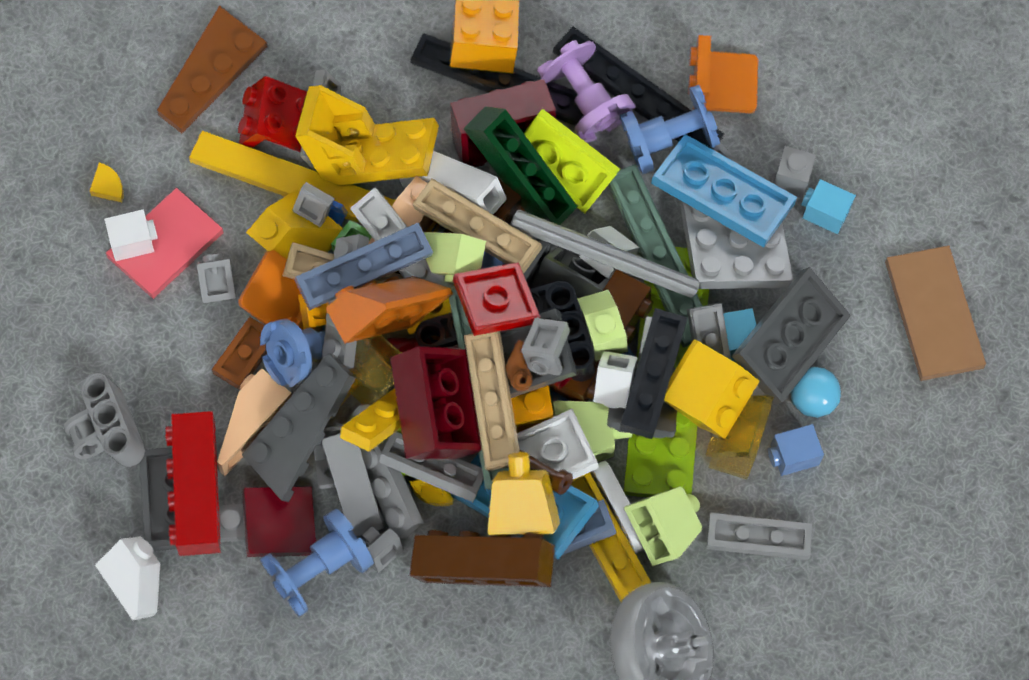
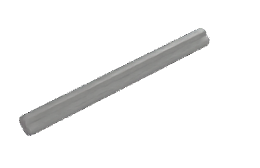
M517 210L512 218L511 226L525 234L690 298L694 297L698 291L700 282L691 276L522 210Z

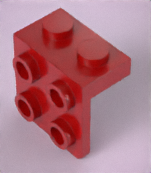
M264 76L255 84L249 86L245 90L242 99L245 107L243 117L238 125V133H240L239 144L253 148L262 141L267 140L301 152L302 146L295 135L307 91L268 76Z

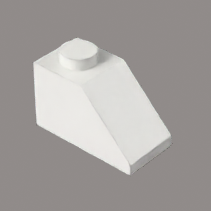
M142 536L120 539L95 566L132 620L152 617L158 610L160 562L153 554L151 545Z

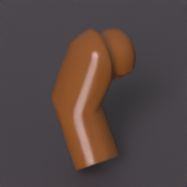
M517 340L506 363L505 370L512 387L518 391H525L530 388L533 379L521 351L524 342Z

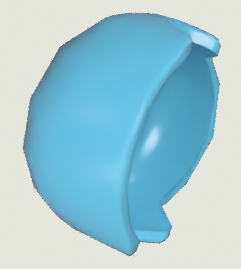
M810 367L790 392L792 404L802 414L815 418L829 415L839 405L841 398V388L838 379L832 372L820 367Z

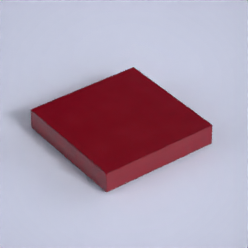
M270 487L243 489L242 498L247 557H264L268 553L273 557L309 556L313 553L310 546L316 542L312 487H293L292 490L295 492L289 502L282 501Z

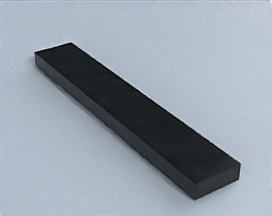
M573 26L553 47V53L560 56L562 55L560 52L562 47L571 41L576 40L579 45L586 41L593 42L596 45V50L582 65L590 79L595 83H601L605 90L615 97L628 94L636 106L632 109L648 121L662 116L664 121L692 111ZM702 128L686 134L711 148ZM717 129L716 132L719 141H721L724 133ZM684 135L674 139L679 142Z
M425 33L422 34L411 57V63L488 93L495 89L518 86L527 81L541 80V77L515 67L513 73L450 67L451 43ZM554 82L546 83L556 109V119L576 126L584 117L574 101L578 96L576 91Z

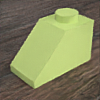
M424 232L433 250L432 256L425 260L432 273L445 276L444 282L454 284V274L481 269L486 241L458 233Z
M609 290L577 298L594 349L595 360H600L604 351L619 354L628 352L627 335L618 307Z

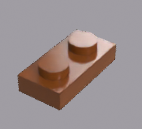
M249 316L213 366L212 373L240 390V385L244 379L254 373L263 360L262 356L267 354L266 344L260 346V336L265 325Z

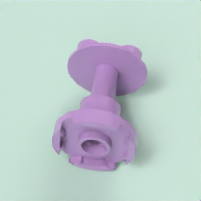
M574 40L562 47L560 50L562 55L554 61L549 60L545 62L537 71L541 76V80L544 79L545 83L567 77L578 94L574 101L584 115L576 125L575 132L587 143L597 139L594 133L605 129L610 132L621 125L619 115L630 111L636 106L628 94L611 98L601 83L594 84L582 65L593 55L596 45L591 41H586L579 45Z

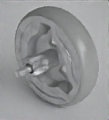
M655 582L639 586L625 596L614 615L610 635L612 661L619 680L711 679L714 650L710 628L701 608L687 592L669 583ZM653 623H655V625L658 628V631L655 633L653 632L652 628ZM655 662L659 665V669H658V671H657L656 674H655V670H656V664H655Z

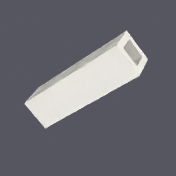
M433 151L428 176L419 177L427 183L431 178L491 214H494L507 200L497 176ZM415 177L399 180L403 187H407Z

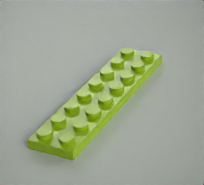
M675 247L688 276L692 277L688 249ZM643 279V283L651 287V300L654 302L648 316L653 317L655 308L666 311L654 284ZM698 289L696 294L702 306L708 305L709 289ZM640 318L639 321L638 342L636 352L637 362L646 318ZM680 343L673 368H677L689 346L683 348ZM677 411L674 437H653L652 440L632 434V437L628 438L623 487L625 495L648 498L677 487H682L686 494H692L698 426Z

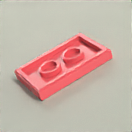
M177 188L145 216L147 221H154L158 239L152 240L154 252L120 261H115L112 248L106 252L107 258L153 299L224 233L221 226Z

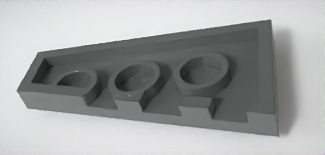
M328 353L242 454L282 501H290L295 492L292 488L297 478L304 475L309 466L307 460L315 445H320L326 434L323 432L330 417H335L356 378L333 354Z

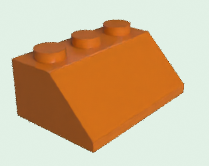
M393 276L383 283L377 284L376 281H371L360 288L354 289L353 286H348L341 289L335 294L336 300L328 305L326 310L344 344L411 328L453 295V292L448 287L415 276L399 279L398 276Z

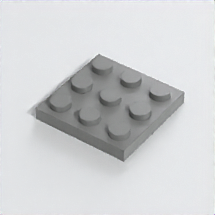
M682 202L681 213L692 277L700 282L698 289L788 288L792 283L793 276L782 223L763 248Z

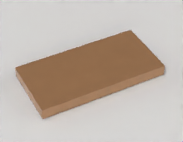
M950 246L887 257L885 264L920 381L984 369L986 366L985 358Z

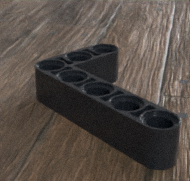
M557 281L530 289L539 314L556 308L560 311L563 322H567L569 327L579 329L576 334L567 337L573 361L578 357H584L588 359V362L582 366L575 365L577 375L573 376L572 379L579 382L591 379L597 369L595 354L573 286L568 282ZM559 298L569 299V302L565 305L559 306L554 304ZM452 312L427 319L417 326L415 338L418 347L448 348L458 344ZM436 335L440 337L433 344L425 343V340L430 336Z

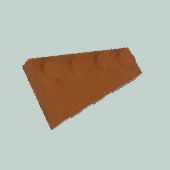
M219 6L158 107V115L180 133H183L267 48V42Z

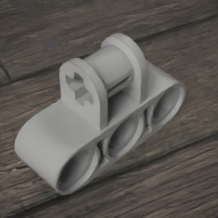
M90 374L81 385V395L87 409L71 417L64 424V430L67 435L71 436L74 444V456L78 459H88L105 451L122 466L133 467L143 459L145 447L124 394L104 374Z

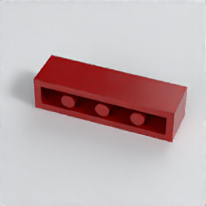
M213 411L171 414V426L165 427L167 447L172 446L173 458L167 459L168 479L174 480V491H168L169 512H175V524H169L170 545H176L179 556L221 553L216 423Z

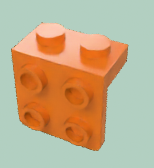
M698 35L696 47L690 48L689 66H694V75H689L688 94L689 87L700 85L706 100L704 105L707 111L754 113L757 108L758 57L754 54L711 51V36Z
M274 250L267 251L238 300L239 306L265 325L276 320L288 319L296 323L301 330L307 329L303 328L298 297L301 293L295 283V279L283 276L287 259Z

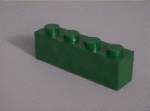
M485 106L463 128L502 181L522 197L521 206L527 213L561 225L578 207L506 109Z

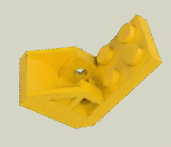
M322 85L309 86L295 136L321 179L336 185H347L428 176L439 125L434 117L375 124L364 106Z

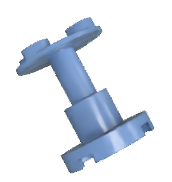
M700 85L689 87L694 110L664 121L663 117L659 116L638 124L632 110L619 115L624 132L627 131L629 147L642 175L655 170L650 155L672 147V139L702 128L711 148L720 144L716 132L717 125L711 111L707 112L704 105L706 100Z
M288 319L276 320L264 326L260 336V346L266 344L267 355L262 356L269 375L277 384L281 386L288 384L289 387L302 384L311 374L312 362L322 358L326 325L322 326V331L316 332L312 328L301 330L296 323ZM371 337L357 341L354 366L360 364L363 360L366 345L370 343Z
M334 509L323 516L330 533L310 546L313 553L287 571H284L278 561L269 553L260 559L270 576L275 574L276 580L272 583L283 599L288 596L291 597L288 599V602L298 617L306 613L308 608L297 588L324 570L329 575L349 561L360 573H364L374 564L373 558L361 537L359 539L351 530L354 527L338 509Z

